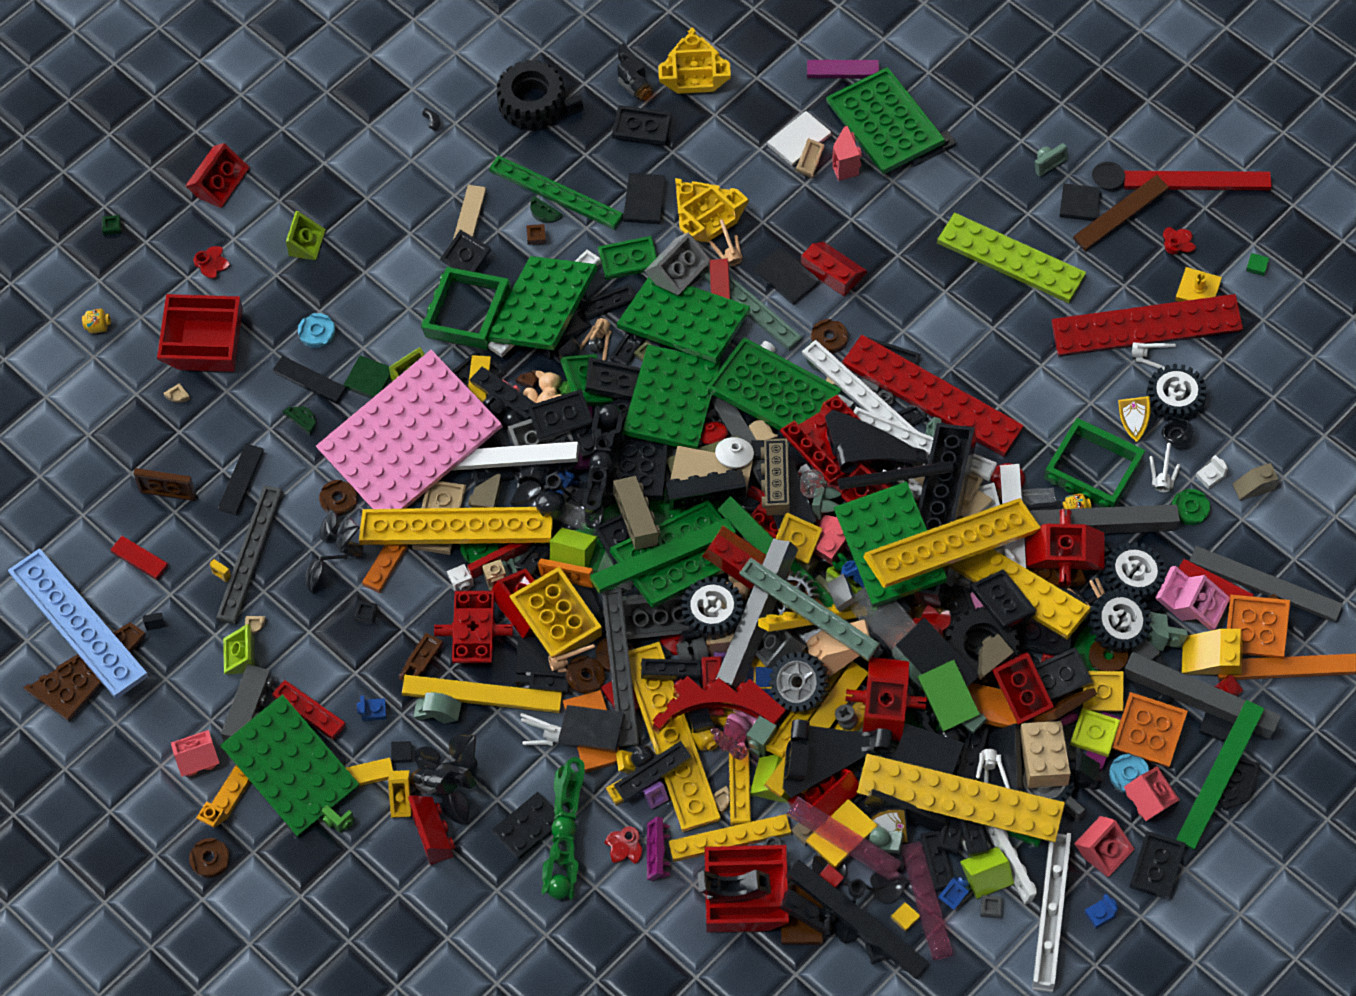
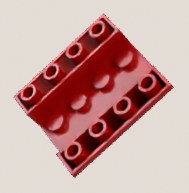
M835 395L822 404L819 413L799 425L794 420L781 428L780 432L829 485L839 486L838 479L849 477L851 473H842L836 456L834 457L827 436L825 416L833 409L859 420L861 419L838 395ZM864 461L860 463L871 466L875 461Z

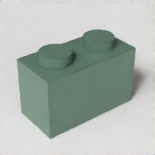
M761 716L758 717L746 735L749 751L753 755L765 757L769 754L766 751V746L777 732V726Z

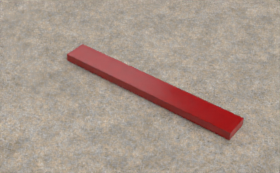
M1124 171V189H1138L1155 175H1158L1169 187L1168 190H1271L1270 172Z

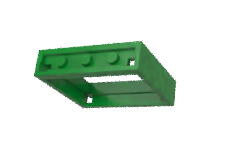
M446 267L445 272L440 276V284L434 291L433 301L428 305L426 318L421 323V329H423L425 337L488 350L490 341H488L487 335L512 290L509 279ZM452 281L497 289L479 333L434 325Z
M1076 418L1045 469L1044 479L1051 482L1052 485L1064 488L1068 493L1084 494L1086 499L1089 498L1091 502L1097 504L1100 508L1116 507L1142 463L1145 450ZM1075 434L1132 461L1112 496L1055 469Z

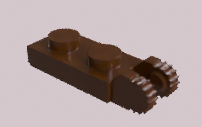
M425 633L406 661L399 679L404 681V675H409L411 669L415 671L413 676L423 675L442 647L443 641Z

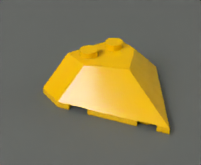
M692 27L688 31V35L682 38L668 54L667 60L658 66L659 82L677 94L714 92L731 78L730 62L720 57L719 52L703 37L700 38Z
M675 178L679 227L684 234L689 232L695 241L709 242L723 233L720 223L721 219H723L727 229L735 225L749 202V199L738 189H721L717 185L694 181L687 183L682 182V179Z

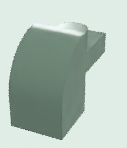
M1150 612L1151 614L1148 615V618H1152V622L1149 624L1151 629L1147 632L1148 636L1146 639L1156 649L1161 651L1164 650L1165 646L1182 648L1188 636L1187 630L1168 627L1166 614Z
M426 693L425 698L417 699L414 718L424 720L433 717L443 724L458 721L461 702L446 694Z

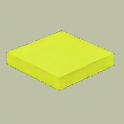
M1082 708L1070 745L1109 757L1120 720Z

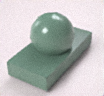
M1062 143L1054 149L1045 146L1038 150V159L1035 160L1036 174L1040 177L1068 160L1067 146Z
M876 827L860 845V848L866 851L900 854L904 834L903 832L887 831L883 827Z

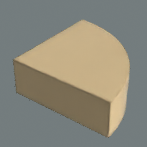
M180 383L164 392V396L172 402L181 403L190 400L189 395Z
M246 616L245 625H251L253 635L258 633L266 622L265 616Z
M727 786L712 794L720 814L729 805L730 795Z

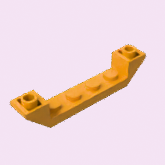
M237 765L231 771L213 802L209 803L206 801L196 817L197 820L215 828L228 819L250 783Z

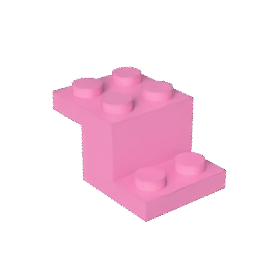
M1172 566L1155 599L1179 620L1197 619L1209 630H1215L1230 597L1205 575L1188 577L1177 566Z

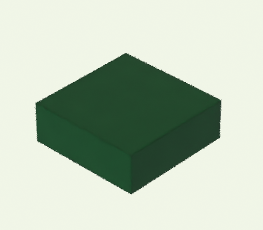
M120 215L102 217L103 235L122 233Z

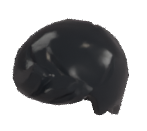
M1177 418L1176 422L1171 421L1167 423L1161 431L1165 441L1171 443V446L1174 447L1187 446L1192 441L1194 435L1193 427L1189 421Z

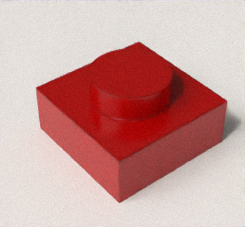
M1232 674L1227 675L1214 686L1235 696L1243 691Z

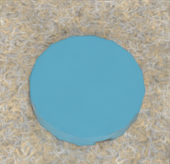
M313 313L301 320L298 325V335L306 346L320 348L333 340L335 325L329 316L322 313Z
M1124 754L1112 762L1109 777L1115 788L1126 793L1124 786L1149 771V767L1144 759L1132 756L1131 754Z

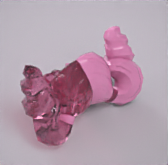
M733 710L735 713L728 715L724 732H721L718 728H712L710 732L714 735L713 739L716 743H719V748L722 751H729L735 759L742 760L748 754L745 746L746 735L757 719L741 711Z

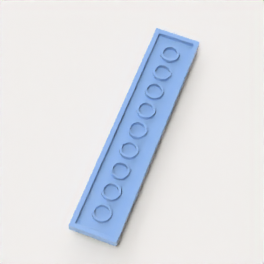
M40 548L8 570L11 577L115 699H118L149 677L142 666Z

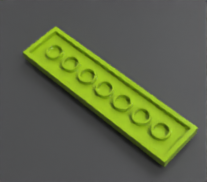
M955 212L937 239V244L1067 303H1070L1086 276V272Z

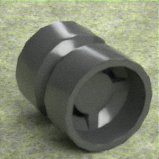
M703 637L692 640L690 644L687 641L676 644L679 660H702V657H709Z

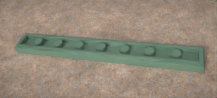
M710 263L699 273L709 284ZM730 276L731 300L750 306L751 311L748 317L788 351L802 340L800 334Z
M750 558L740 571V576L867 661L871 659L879 648L880 644L754 559Z

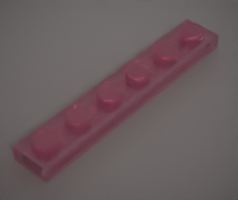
M800 797L796 798L786 814L888 880L892 879L901 864V861Z
M921 842L902 845L903 860L932 960L950 957L953 955Z

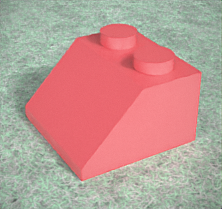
M823 514L821 520L816 525L822 528L813 554L821 557L833 566L832 562H837L839 558L837 554L843 553L848 544L837 517Z
M209 730L171 742L181 777L185 775L187 777L193 776L197 771L203 769L210 770L215 768L217 764H220Z
M1158 766L1124 786L1126 795L1134 802L1139 815L1145 821L1179 801V798Z
M1102 816L1074 843L1084 859L1107 877L1134 851V847L1116 820Z

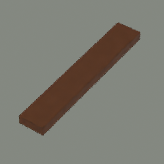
M1155 175L1074 235L1073 239L1084 251H1087L1168 191L1169 187L1158 175Z

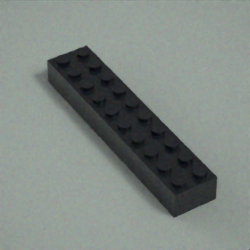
M941 423L936 425L928 464L952 461L954 470L951 473L926 476L924 478L918 509L927 530L960 519L977 441L975 427ZM949 565L943 567L946 577L948 574ZM946 582L902 598L905 602L941 606Z

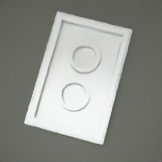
M805 111L767 142V146L793 167L799 162L808 138L823 143L831 136V131Z

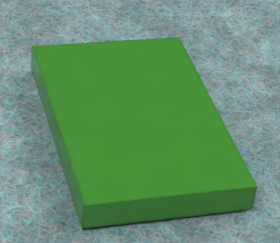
M954 660L917 677L942 731L980 715Z

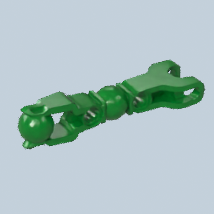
M577 757L570 758L564 766H561L555 772L554 777L555 817L551 827L554 836L552 842L554 843L551 846L549 858L543 863V886L541 892L543 895L547 893L555 900H562L566 897L572 900L574 897V883L577 879L578 862L574 859L573 843L577 826L574 820L576 819L575 813L578 809L579 794L585 770L584 762ZM571 764L577 765V773L571 768ZM563 806L568 808L569 813L564 811ZM559 844L564 846L565 852L559 848ZM554 863L567 868V877L562 874L552 876Z

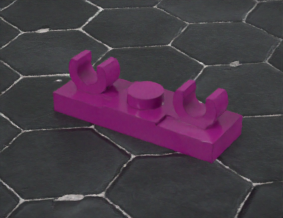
M655 817L647 823V880L654 881L659 877L666 878L670 875V873L663 870V868L670 866L669 862L663 861L665 853L664 841L670 838V835L664 834L663 830L669 829L670 825L663 824V818Z

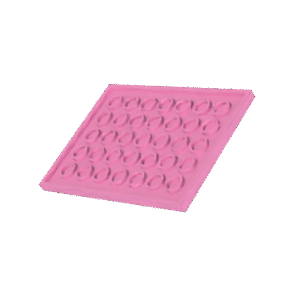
M430 350L318 443L316 448L343 478L353 486L356 492L372 509H406L503 426L446 364Z

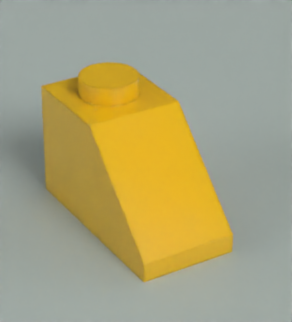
M410 770L390 771L388 786L391 817H411L408 796H411Z

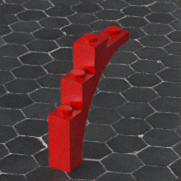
M687 676L684 680L679 679L674 685L673 696L675 698L669 701L666 705L668 709L663 714L659 712L653 719V730L659 734L676 717L703 708L733 709L751 715L756 719L761 716L776 725L785 715L786 709L751 679L746 683L743 681L736 688V693L719 677L715 682L711 680L704 688L706 691H704Z

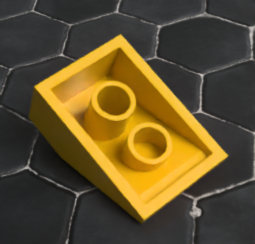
M1217 629L1188 635L1183 644L1182 673L1185 675L1242 674L1243 636L1241 629Z

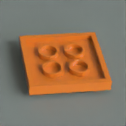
M1230 595L1227 629H1241L1243 636L1242 655L1284 659L1290 600Z
M1130 692L1112 749L1169 768L1188 711Z

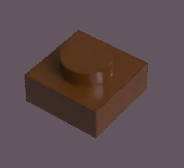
M545 224L526 225L528 245L546 243Z

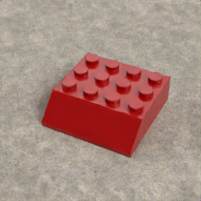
M166 294L157 360L178 370L235 372L243 311L240 296Z
M786 845L705 847V871L719 876L733 877L759 870L769 874L771 894L744 902H715L707 900L706 895V932L770 931L789 923V914L780 909L785 891L788 890Z

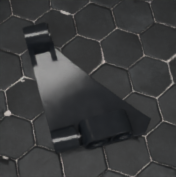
M833 409L825 416L829 444L833 456L837 458L842 473L853 472L857 468V462L894 460L908 461L914 467L928 465L929 457L926 450L912 447L882 429Z
M793 720L791 737L786 748L782 789L792 798L865 757L866 754L890 753L893 732L888 729H876L869 732L847 731L810 726V722L806 720Z

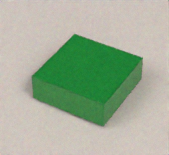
M1251 253L1246 271L1264 276L1269 257Z

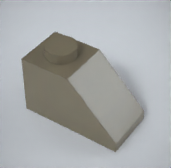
M1269 463L1253 468L1235 481L1232 486L1239 500L1242 501L1274 491L1277 486L1278 477L1272 464Z
M496 474L475 487L473 495L469 497V506L471 508L497 507L502 487L501 474Z
M999 634L995 637L990 635L982 642L983 647L979 650L977 678L979 680L983 679L992 669L999 666L1013 653L1012 649Z

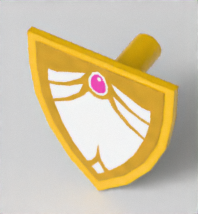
M1150 396L1118 400L1122 424L1129 436L1136 442L1140 440L1148 426L1151 414Z

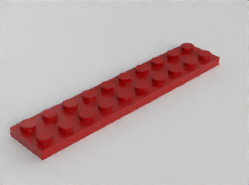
M1236 294L1051 320L1058 356L1131 347L1133 342L1152 344L1240 332L1243 329Z
M862 334L842 361V364L849 370L911 405L922 409L927 414L940 418L945 424L975 427L977 442L1003 457L1023 430L1024 425Z

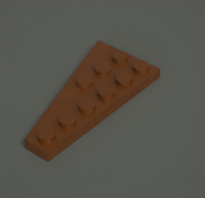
M131 622L113 632L130 653L146 637L145 632ZM77 654L57 666L56 670L48 675H42L38 681L31 685L28 684L23 688L28 694L69 722L102 686V682Z

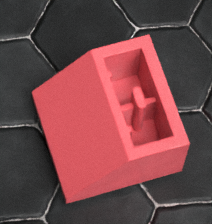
M848 126L843 128L833 146L832 167L838 181L858 176L859 168L861 167V149L859 146L856 147L854 133H850Z

